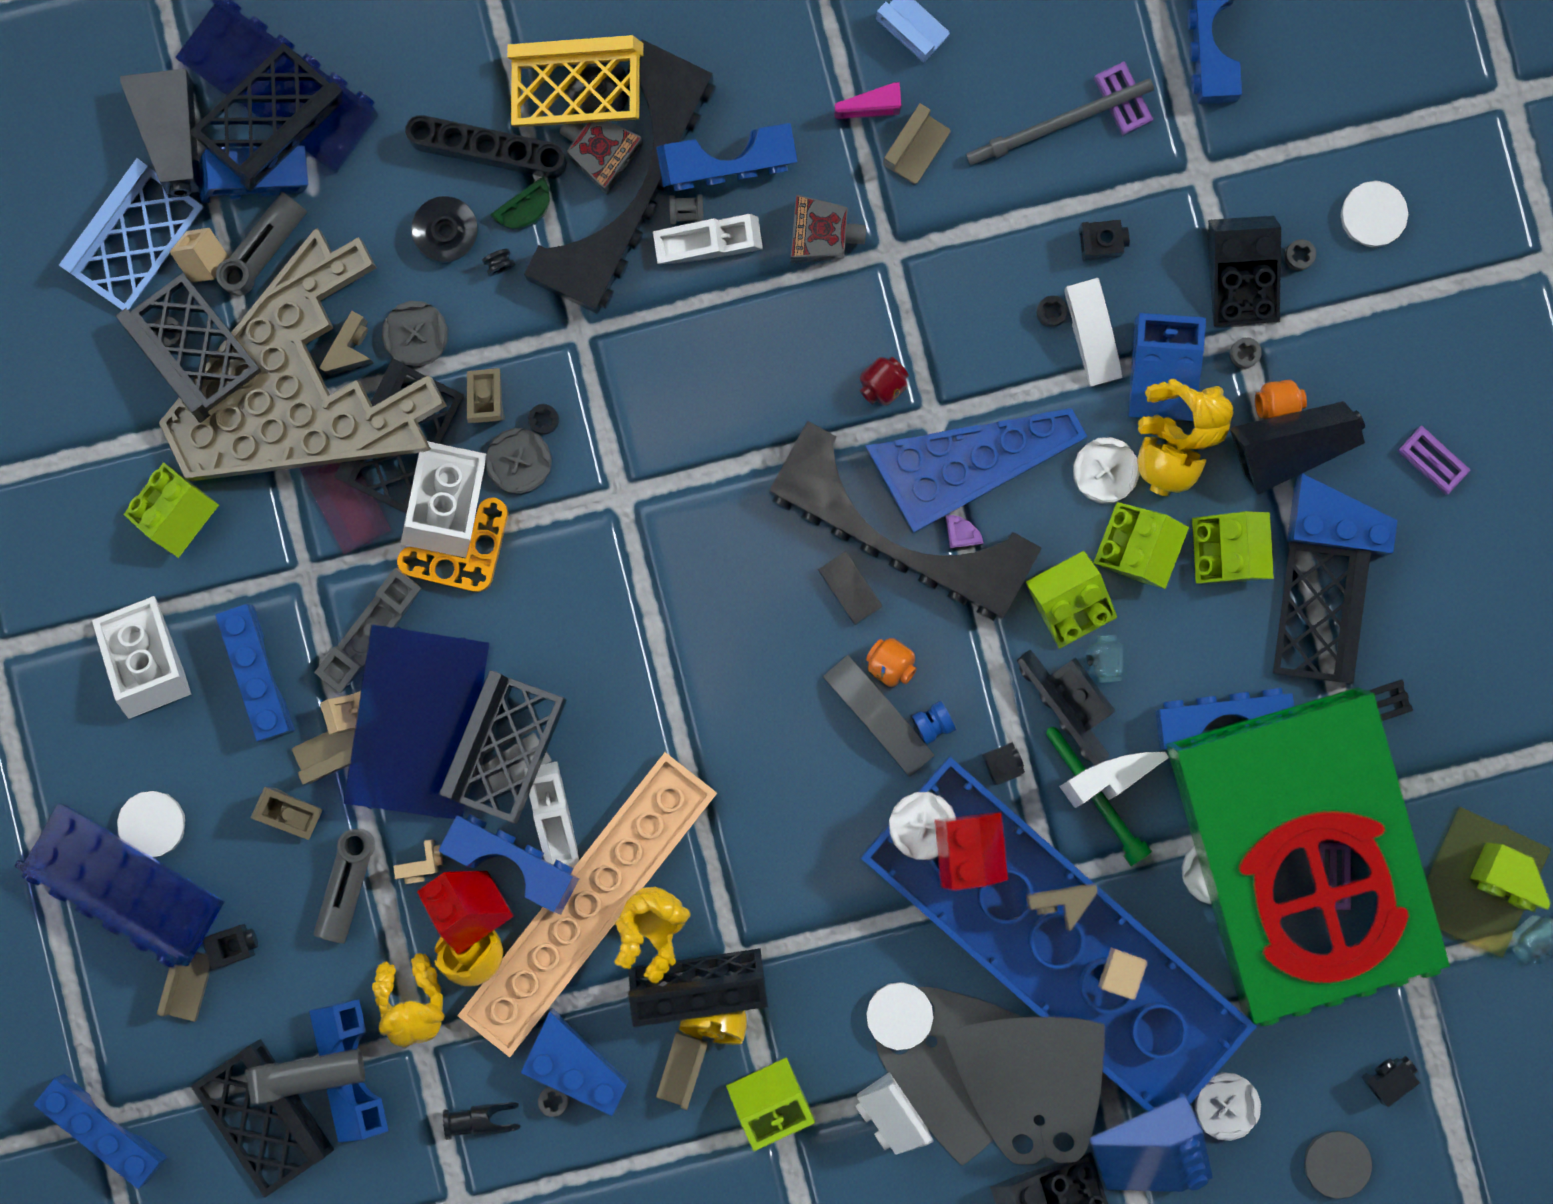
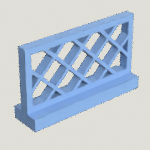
M138 158L133 162L59 264L63 269L121 310L125 308L131 309L170 255V250L190 228L204 208V206L190 196L168 198L164 188V199L145 201L144 186L150 178H153L158 183L160 181L156 172ZM140 193L141 202L133 203ZM185 201L194 209L187 219L172 221L169 202ZM165 203L168 222L149 225L146 206ZM142 207L145 225L126 228L124 221L126 211L129 208ZM120 221L122 229L113 230ZM182 224L175 234L173 226ZM169 226L171 241L167 246L153 248L150 229ZM146 230L149 248L130 251L127 232ZM122 233L126 252L106 255L104 241L109 235ZM101 247L102 256L94 257L96 252ZM163 251L155 260L154 252ZM150 253L152 267L147 273L134 274L131 256ZM127 256L130 275L111 278L107 259ZM103 260L106 279L92 281L82 274L89 262ZM143 278L136 287L135 279ZM131 279L133 293L124 304L114 297L111 282ZM107 283L109 292L97 284Z

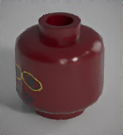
M879 357L860 374L859 379L863 387L859 391L870 404L873 405L877 401L881 405L888 406L907 389L908 382L906 378L909 374L894 357L889 359Z

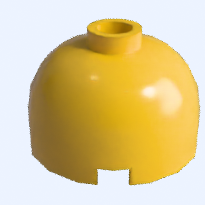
M1145 437L1139 450L1137 465L1142 478L1151 484L1149 489L1152 492L1162 496H1168L1169 492L1181 493L1190 489L1198 481L1206 464V459L1199 460L1201 456L1199 453L1191 449L1178 450L1177 446L1171 445L1169 442L1159 445L1156 444L1158 441L1157 437Z
M495 930L460 955L442 937L439 938L435 946V952L438 954L435 965L450 981L458 985L478 986L495 975L502 963L503 947L501 939Z
M745 1011L680 1020L679 1030L701 1040L703 1036L714 1038V1043L740 1045L746 1034L747 1017Z

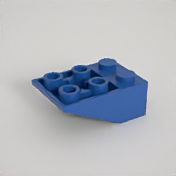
M1139 313L1134 319L1128 417L1142 418L1143 416L1153 417L1154 415H1160L1163 418L1169 417L1177 421L1194 422L1192 411L1180 396L1175 399L1152 403L1147 402L1145 391L1152 384L1159 385L1161 382L1168 383V380L1176 379L1178 382L1199 392L1205 342V317Z

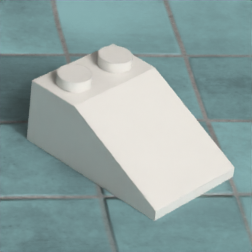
M428 442L431 449L427 452H420L418 455L400 544L466 558L487 454Z
M155 596L92 620L115 700L128 719L191 695L183 666Z
M890 1072L856 1094L860 1103L855 1105L866 1123L872 1119L879 1130L874 1135L885 1151L891 1147L896 1155L927 1145L932 1141L928 1128Z

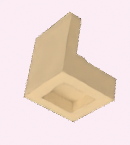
M210 228L186 231L170 250V254L190 282L215 279L219 264L229 259L228 254Z
M1111 948L1098 986L1101 989L1135 1000L1147 964L1146 960Z

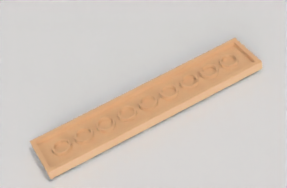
M664 752L574 867L571 874L578 877L579 881L562 914L554 913L542 907L502 958V963L496 974L480 986L458 1014V1017L508 1057H511L614 926L627 900L647 884L713 800L717 792Z

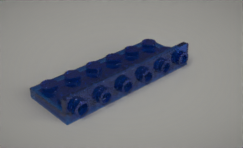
M210 0L213 3L212 8L175 58L222 93L228 95L282 43H285L292 50L295 45L280 34L275 38L266 32L269 27L257 17L252 15L248 19L239 13L242 8L234 1ZM305 53L303 57H300L330 84L332 82L337 84L343 90L342 104L298 146H305L307 153L337 173L376 120L378 113L373 107L375 102L361 91L354 94L346 88L348 83L334 72L330 76L319 69L322 64ZM285 55L274 64L275 73H295V64ZM298 68V73H304ZM256 81L251 86V94L272 95L271 81ZM275 81V95H296L295 81ZM299 81V95H314L321 89L314 81ZM238 103L248 110V103ZM252 103V114L256 117H272V103ZM276 103V117H291L296 113V103ZM276 125L277 130H278L282 125Z
M58 803L26 861L17 860L14 865L23 871L21 876L23 879L37 886L42 883L49 887L48 894L60 901L66 902L68 899L75 903V910L88 918L96 916L104 921L101 925L103 928L116 935H120L122 932L130 937L129 943L132 946L145 952L150 949L158 954L156 957L158 962L170 968H174L175 965L189 966L225 903L224 900L62 803Z

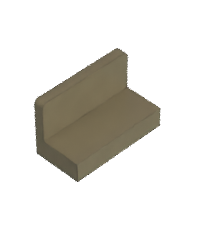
M919 103L883 161L884 166L914 185L919 182L950 134V129L930 117L931 110Z
M357 729L330 735L327 731L292 748V752L301 769L298 775L303 785L313 783L369 757Z
M183 947L174 950L157 1015L162 1017L171 1015L194 1022L197 1021L211 971V965L206 953Z
M676 1032L656 1098L679 1104L682 1109H688L708 1041Z

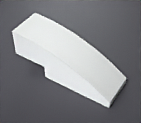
M752 214L722 220L709 219L653 231L657 263L660 265L718 258L763 249L759 220L757 216Z
M1099 278L1067 286L1064 294L1072 317L1073 331L1090 387L1121 379L1122 372L1116 343Z
M1145 752L1121 756L1093 766L1059 787L1075 808L1100 791L1110 800L1169 757L1166 752Z
M558 762L543 764L539 768L529 797L542 852L545 853L544 860L554 864L557 859L574 868L580 859Z

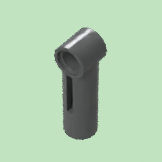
M281 192L230 258L219 264L216 270V278L221 287L234 296H242L251 291L256 277L308 212L288 195ZM234 270H242V280L235 285L229 284L228 277L230 273Z
M356 828L345 831L338 840V851L313 933L316 937L342 944L346 942L370 856L375 850L374 837L365 829ZM353 836L360 837L364 842V850L359 855H355L349 850V841ZM350 862H353L341 904L338 905Z
M359 1048L286 1063L265 1064L245 1070L251 1104L365 1082L364 1061Z

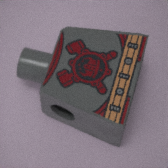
M610 121L590 122L585 126L580 123L563 124L559 132L573 142L567 151L570 160L606 195L643 146L640 136Z
M796 195L791 263L843 259L845 243L865 245L866 225L847 223L848 208L845 206Z

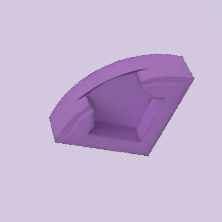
M945 516L950 549L983 544L980 532L971 522L960 516Z

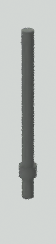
M1148 78L1005 138L999 136L989 140L990 144L966 153L968 162L972 166L993 156L996 159L1005 156L1010 149L1154 91L1153 83Z

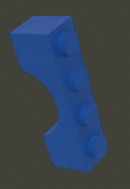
M1192 0V9L1188 10V29L1193 30L1194 42H1190L1189 57L1190 62H1195L1196 74L1191 76L1192 94H1197L1198 104L1237 102L1242 95L1240 62L1224 55L1215 44L1212 35L1214 17L1223 9L1231 6L1234 0Z
M791 123L751 130L745 149L739 156L729 161L719 160L708 155L696 139L656 147L663 187L673 185L674 191L694 188L693 181L704 179L706 186L726 182L725 176L737 174L738 180L757 177L756 170L768 168L769 174L788 171L787 165L798 162Z
M244 604L215 614L256 741L265 742L294 732L295 729L286 701L276 685L268 663L264 646V635L255 607Z
M1282 688L1262 690L1263 697L1250 698L1249 692L1229 694L1230 701L1217 702L1216 696L1196 698L1197 705L1184 706L1183 700L1163 702L1164 709L1155 710L1160 750L1167 749V743L1201 734L1211 721L1223 715H1232L1248 720L1294 706L1293 694H1283Z
M469 814L467 819L456 816L438 850L439 852L474 869L482 862L493 857L510 858L519 866L524 875L526 884L525 898L554 913L562 914L579 881L578 877L571 874L574 868L557 859L554 864L543 860L544 852L528 844L525 849L513 844L516 838L500 829L497 830L496 834L485 829L487 822L472 814Z
M359 999L309 1010L319 1056L358 1048L360 1039L366 1033ZM364 1082L326 1089L338 1143L363 1140L389 1131L382 1099L374 1095Z
M65 1074L54 1078L33 1104L137 1189L146 1185L168 1158L144 1137L127 1131L107 1117L94 1104L90 1094Z

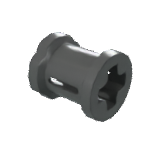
M697 194L696 198H676L675 195H669L670 225H675L677 221H703V194Z

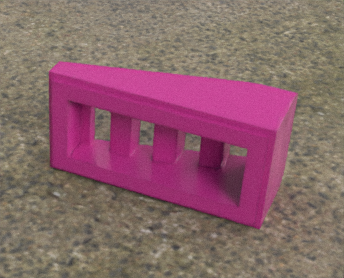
M894 82L835 103V118L844 119L900 114V82Z

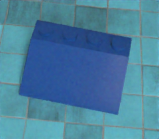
M1185 1096L1090 1138L1107 1190L1183 1192L1190 1189L1193 1191L1204 1187L1209 1182L1208 1180L1213 1178L1203 1131Z

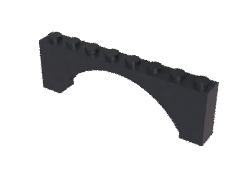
M641 39L643 43V57H640L639 86L645 96L652 118L653 150L649 170L642 187L625 211L598 232L582 240L562 246L544 248L538 245L524 273L528 281L598 314L601 307L606 309L614 294V291L610 288L615 278L621 279L629 263L625 258L630 248L635 250L643 236L640 228L645 219L650 221L658 205L654 200L659 190L665 191L667 186L663 187L656 147L682 142L688 131L694 133L702 116L698 114V111L703 102L707 104L710 102L716 86L712 84L713 73ZM630 63L627 67L628 74L630 73Z
M807 421L769 490V494L774 496L772 502L786 510H790L792 506L803 512L801 517L816 526H819L822 522L832 527L833 529L830 533L845 542L852 538L862 544L859 549L875 558L880 553L891 559L889 565L896 570L906 574L909 569L920 575L918 581L934 590L939 585L949 591L947 597L964 606L968 601L979 607L976 612L991 621H994L996 617L1002 620L1042 547L1014 532L1009 535L1006 541L993 547L961 555L940 556L924 554L891 542L862 518L847 496L835 462L833 445L837 436Z

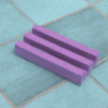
M1125 61L1094 76V80L1103 97L1112 94L1105 81L1107 77L1115 92L1122 90L1115 75L1120 72L1127 87L1135 84ZM1142 96L1133 99L1142 116L1140 119H1137L1129 101L1121 104L1130 121L1128 125L1118 105L1109 109L1122 136L1153 121Z
M1422 425L1397 450L1445 495H1448L1470 471L1463 462ZM1421 437L1459 473L1457 475L1453 474L1417 440ZM1413 447V448H1414L1420 455H1422L1430 464H1432L1441 474H1443V475L1450 481V483L1447 484V483H1446L1440 476H1438L1430 467H1428L1419 457H1417V456L1410 450V448Z
M1320 842L1318 849L1324 871L1325 849H1329V886L1332 888L1337 887V850H1342V885L1351 883V847L1345 843ZM1351 896L1343 898L1342 903L1336 902L1335 910H1351Z

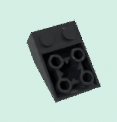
M1275 216L1208 220V257L1213 325L1227 326L1280 322L1281 226Z
M1092 1152L1085 1153L1076 1162H1057L1017 1175L990 1187L995 1204H1108Z

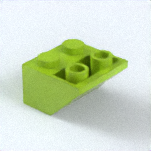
M163 462L159 469L151 474L148 483L139 495L131 500L128 509L123 515L148 538L179 558L219 505L202 490Z
M1116 502L1093 563L1136 581L1166 589L1189 527L1166 514Z
M1245 511L1192 518L1196 584L1274 579L1269 512Z
M1084 550L1026 581L1033 602L1059 649L1118 618L1101 573Z
M1485 843L1469 878L1479 883L1477 889L1495 897L1504 898L1506 895L1509 897L1507 903L1525 911L1535 912L1537 908L1548 910L1551 903L1534 859L1503 844Z
M787 1057L726 1085L753 1151L815 1123V1117Z

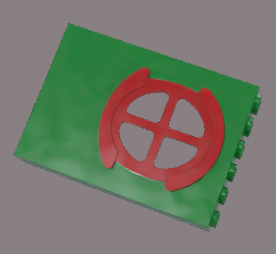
M1356 687L1166 744L1241 1011L1254 1024L1259 1023L1260 1026L1272 1025L1279 1022V1017L1292 1014L1295 1017L1306 1015L1312 1011V1007L1322 1004L1325 1007L1336 1006L1343 1003L1345 997L1352 995L1357 997L1370 996L1377 992L1376 988L1389 985L1391 988L1400 987L1409 983V978L1419 975L1422 978L1439 975L1441 969L1450 967L1374 693ZM1332 839L1352 847L1368 864L1370 875L1362 880L1334 888L1330 887L1319 853V843L1322 840ZM1302 847L1307 854L1316 890L1311 895L1277 904L1273 900V885L1278 868L1292 850ZM1370 890L1375 891L1378 896V905L1372 927L1360 943L1352 947L1346 946L1335 910V903L1343 898ZM1313 907H1320L1328 928L1332 951L1328 954L1319 955L1300 948L1283 931L1280 925L1281 918Z

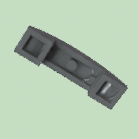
M394 568L375 593L376 596L341 642L333 647L314 673L339 693H342L388 638L422 588L400 570Z
M848 655L823 676L909 777L934 756L907 721Z

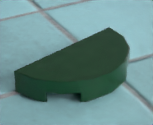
M544 176L491 213V217L500 225L510 229H526L537 224L546 214L550 204V190Z

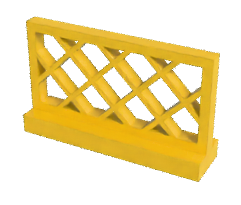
M633 35L507 44V58L512 60L511 126L529 127L639 119L640 57H643V43ZM630 61V73L620 82L611 71L619 62ZM596 63L602 71L589 84L579 74L588 64ZM570 65H577V66L575 67V69H573ZM557 66H565L571 73L557 86L548 76ZM539 67H546V68H545L544 71H542ZM534 68L540 75L526 88L521 83V69ZM608 75L618 86L604 99L595 89ZM577 78L587 88L575 101H572L564 91ZM546 80L555 91L542 104L533 93ZM624 91L630 97V111L617 112L611 106V103ZM593 93L602 104L593 113L586 114L579 106ZM561 95L570 104V107L562 115L555 116L548 108ZM530 97L539 108L530 118H521V106ZM607 108L611 111L603 113ZM576 110L580 113L572 115Z

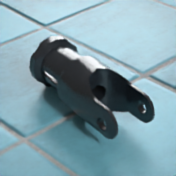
M508 1102L471 1106L470 1110L449 1112L448 1109L443 1110L445 1139L451 1140L452 1136L472 1133L476 1137L519 1130L521 1128L519 1124L497 1125L490 1122V1118L496 1112L515 1109L519 1107V1104Z

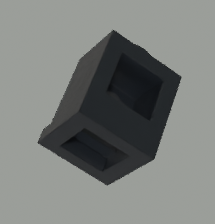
M1121 220L1092 223L1082 222L1079 227L1082 261L1122 257L1124 247H1129L1130 245L1128 227H1122ZM1101 233H1109L1112 236V241L1109 243L1103 242L1100 238Z
M1013 742L982 754L994 785L1002 784L1025 773L1022 758Z
M245 924L202 938L212 970L255 956L253 949L258 947L254 930L252 928L247 930ZM232 938L237 939L240 947L237 951H233L229 947V942Z
M1407 1056L1401 1059L1396 1058L1395 1060L1389 1058L1375 1068L1376 1074L1374 1076L1368 1073L1361 1076L1380 1103L1388 1108L1420 1084L1415 1077L1418 1070Z

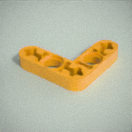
M487 498L480 503L466 558L409 546L404 548L397 557L399 569L410 577L472 592L487 590L493 581L508 520L507 506L497 498ZM493 504H497V509L502 512L501 517L494 518L492 525L493 528H499L498 534L489 530H479L480 524L488 525L489 516L484 514L485 509H491ZM482 536H489L494 541L493 551L489 554H480L476 549V542ZM413 553H417L419 560L429 562L428 556H434L429 567L430 575H424L427 569L420 566H415L413 571H409V565L404 563L405 557L409 558ZM443 560H449L454 565V573L447 579L439 578L436 573L437 564ZM460 564H466L463 570L475 573L477 568H481V574L486 576L485 582L480 581L478 586H473V580L462 577V583H456L461 571Z

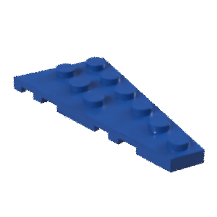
M1072 408L1023 418L1002 420L995 423L931 433L908 439L904 438L892 442L866 445L865 448L910 529L915 533L1079 443L1088 436Z

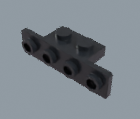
M1032 650L1025 652L1017 659L1020 665L1019 670L1023 677L1033 682L1039 691L1041 701L1045 706L1053 709L1059 717L1062 729L1068 735H1072L1079 744L1082 756L1087 761L1092 762L1094 766L1104 762L1109 757V753L1091 729L1115 712L1112 705L1076 657L1050 675Z

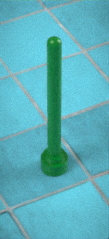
M1049 727L1046 731L1048 739L1074 776L1087 770L1056 727ZM1102 791L1091 798L1124 845L1122 847L1125 852L1123 857L1130 867L1152 852L1145 840L1141 842L1139 837L1134 838Z

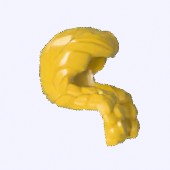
M1170 379L1168 383L1161 382L1159 385L1152 384L1148 386L1145 391L1147 402L1154 403L1175 399L1180 396L1193 413L1195 428L1192 430V433L1190 435L1184 434L1182 429L1176 426L1173 419L1169 417L1163 418L1160 415H1154L1153 417L1143 416L1138 422V431L1141 434H1152L1166 439L1171 445L1177 446L1178 450L1204 449L1224 441L1229 432L1230 421L1233 416V406L1223 395L1224 391L1220 386L1209 387L1202 390V392H1198L1178 382L1176 379Z
M646 887L638 890L627 900L624 909L615 922L617 930L621 935L622 945L614 963L624 969H631V965L635 963L636 956L641 952L639 945L643 943L644 935L658 951V955L646 968L644 977L650 982L658 983L664 977V973L669 971V966H673L676 963L672 944L673 934L679 932L684 927L690 917L689 910L682 906L678 898L662 888Z
M422 953L416 954L411 959L412 973L416 984L422 987L430 997V1003L424 1005L415 1001H407L392 1007L388 998L393 990L396 969L393 964L390 965L387 961L378 965L377 974L374 978L376 982L372 984V990L376 997V1006L379 1007L382 1017L379 1023V1032L381 1035H387L391 1043L402 1048L432 1040L440 1030L441 1021L444 1020L443 994L440 993L441 986L437 980L438 975L435 968L432 967L429 957Z

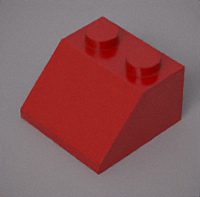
M1001 812L935 819L942 888L958 890L983 887L1008 880Z
M488 871L443 872L417 891L439 935L458 955L514 917Z

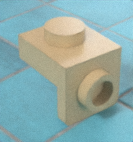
M364 689L351 695L320 702L329 735L359 729L379 720L376 704L370 689Z
M434 839L425 840L426 860L394 865L395 879L404 878L405 884L425 881L424 875L439 872L438 865H443V855L438 851L440 845L435 846Z

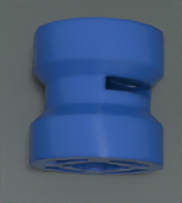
M942 701L933 704L931 709L926 712L919 711L911 715L926 745L936 741L938 735L942 733L949 734L956 730Z

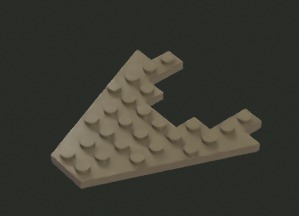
M318 228L313 230L231 332L260 368L261 373L209 410L208 413L211 416L201 423L197 421L180 398L177 399L160 420L159 424L187 480L197 481L420 453L431 449L418 422L446 407L432 377L427 375L372 406L362 384L357 380L330 395L305 345L333 329L320 301L376 269L364 242L359 237L332 252L323 233ZM227 339L218 348L217 352L226 351ZM233 347L232 353H238ZM210 358L206 363L205 373L222 374L224 359ZM230 360L228 375L239 376L250 367L245 361ZM193 379L195 385L197 383V379ZM203 380L201 392L206 399L219 391L220 381Z

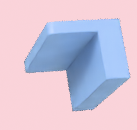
M892 0L890 3L885 2L877 10L876 20L923 63L949 37V31L915 0Z

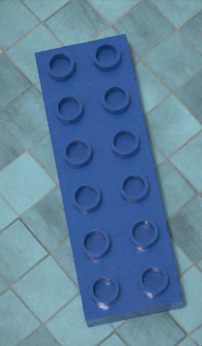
M950 756L947 757L916 793L929 792L942 797L951 806L955 817L1001 812L1008 880L983 887L958 890L942 888L938 856L932 859H915L905 855L895 846L889 833V824L860 858L1040 1017L1076 1018L1105 1024L1103 1072L1148 1112L1183 1096L1186 1097L1190 1104L1257 1026L1098 886V892L1070 931L1066 930L1062 905H1057V912L1037 914V909H1029L1026 894L1095 883ZM1111 948L1144 959L1147 962L1135 1000L1101 989L1098 986Z

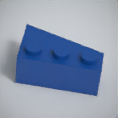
M297 146L251 192L241 184L240 178L208 149L204 150L198 161L200 204L210 203V196L230 195V200L241 199L242 194H261L262 197L279 195L281 192L285 194L303 193L309 185L305 146ZM219 147L225 152V147ZM249 147L229 149V157L240 166L250 157ZM253 147V153H254L259 147Z
M1302 473L1295 477L1287 543L1293 542L1349 550L1371 551L1372 555L1387 556L1394 552L1398 520Z
M554 1008L550 1010L521 1071L522 1074L610 1116H613L629 1082L582 1035L574 1030Z

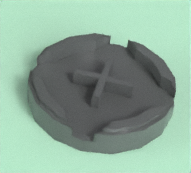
M408 301L397 305L386 317L383 323L382 339L386 350L394 359L404 363L406 366L422 367L433 363L442 355L448 344L449 330L445 318L435 307L424 301Z
M522 428L509 429L496 436L489 445L485 460L488 475L496 486L508 493L525 494L540 487L547 479L552 463L549 447L540 435Z
M1345 1131L1324 1132L1314 1138L1306 1149L1304 1161L1305 1175L1311 1185L1325 1196L1336 1199L1351 1197L1360 1192L1370 1179L1372 1171L1371 1154L1364 1142L1351 1133Z

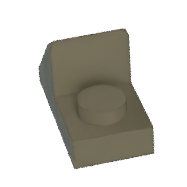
M354 311L350 312L319 367L327 375L331 376L374 364L370 358L353 349L355 344L359 346L363 342L368 332V328L365 327L368 321L363 316Z
M500 368L467 371L468 423L505 420L502 405Z
M264 787L251 818L309 840L322 813V809L292 797L280 789Z
M1087 884L1026 894L1028 908L1031 910L1037 909V914L1057 912V905H1062L1066 930L1070 931L1098 891L1097 885Z

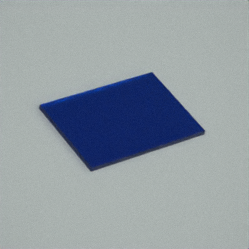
M371 624L343 804L363 806L368 809L377 808L428 815L434 818L455 819L457 815L463 817L465 805L440 795V791L483 689L489 650L488 642Z

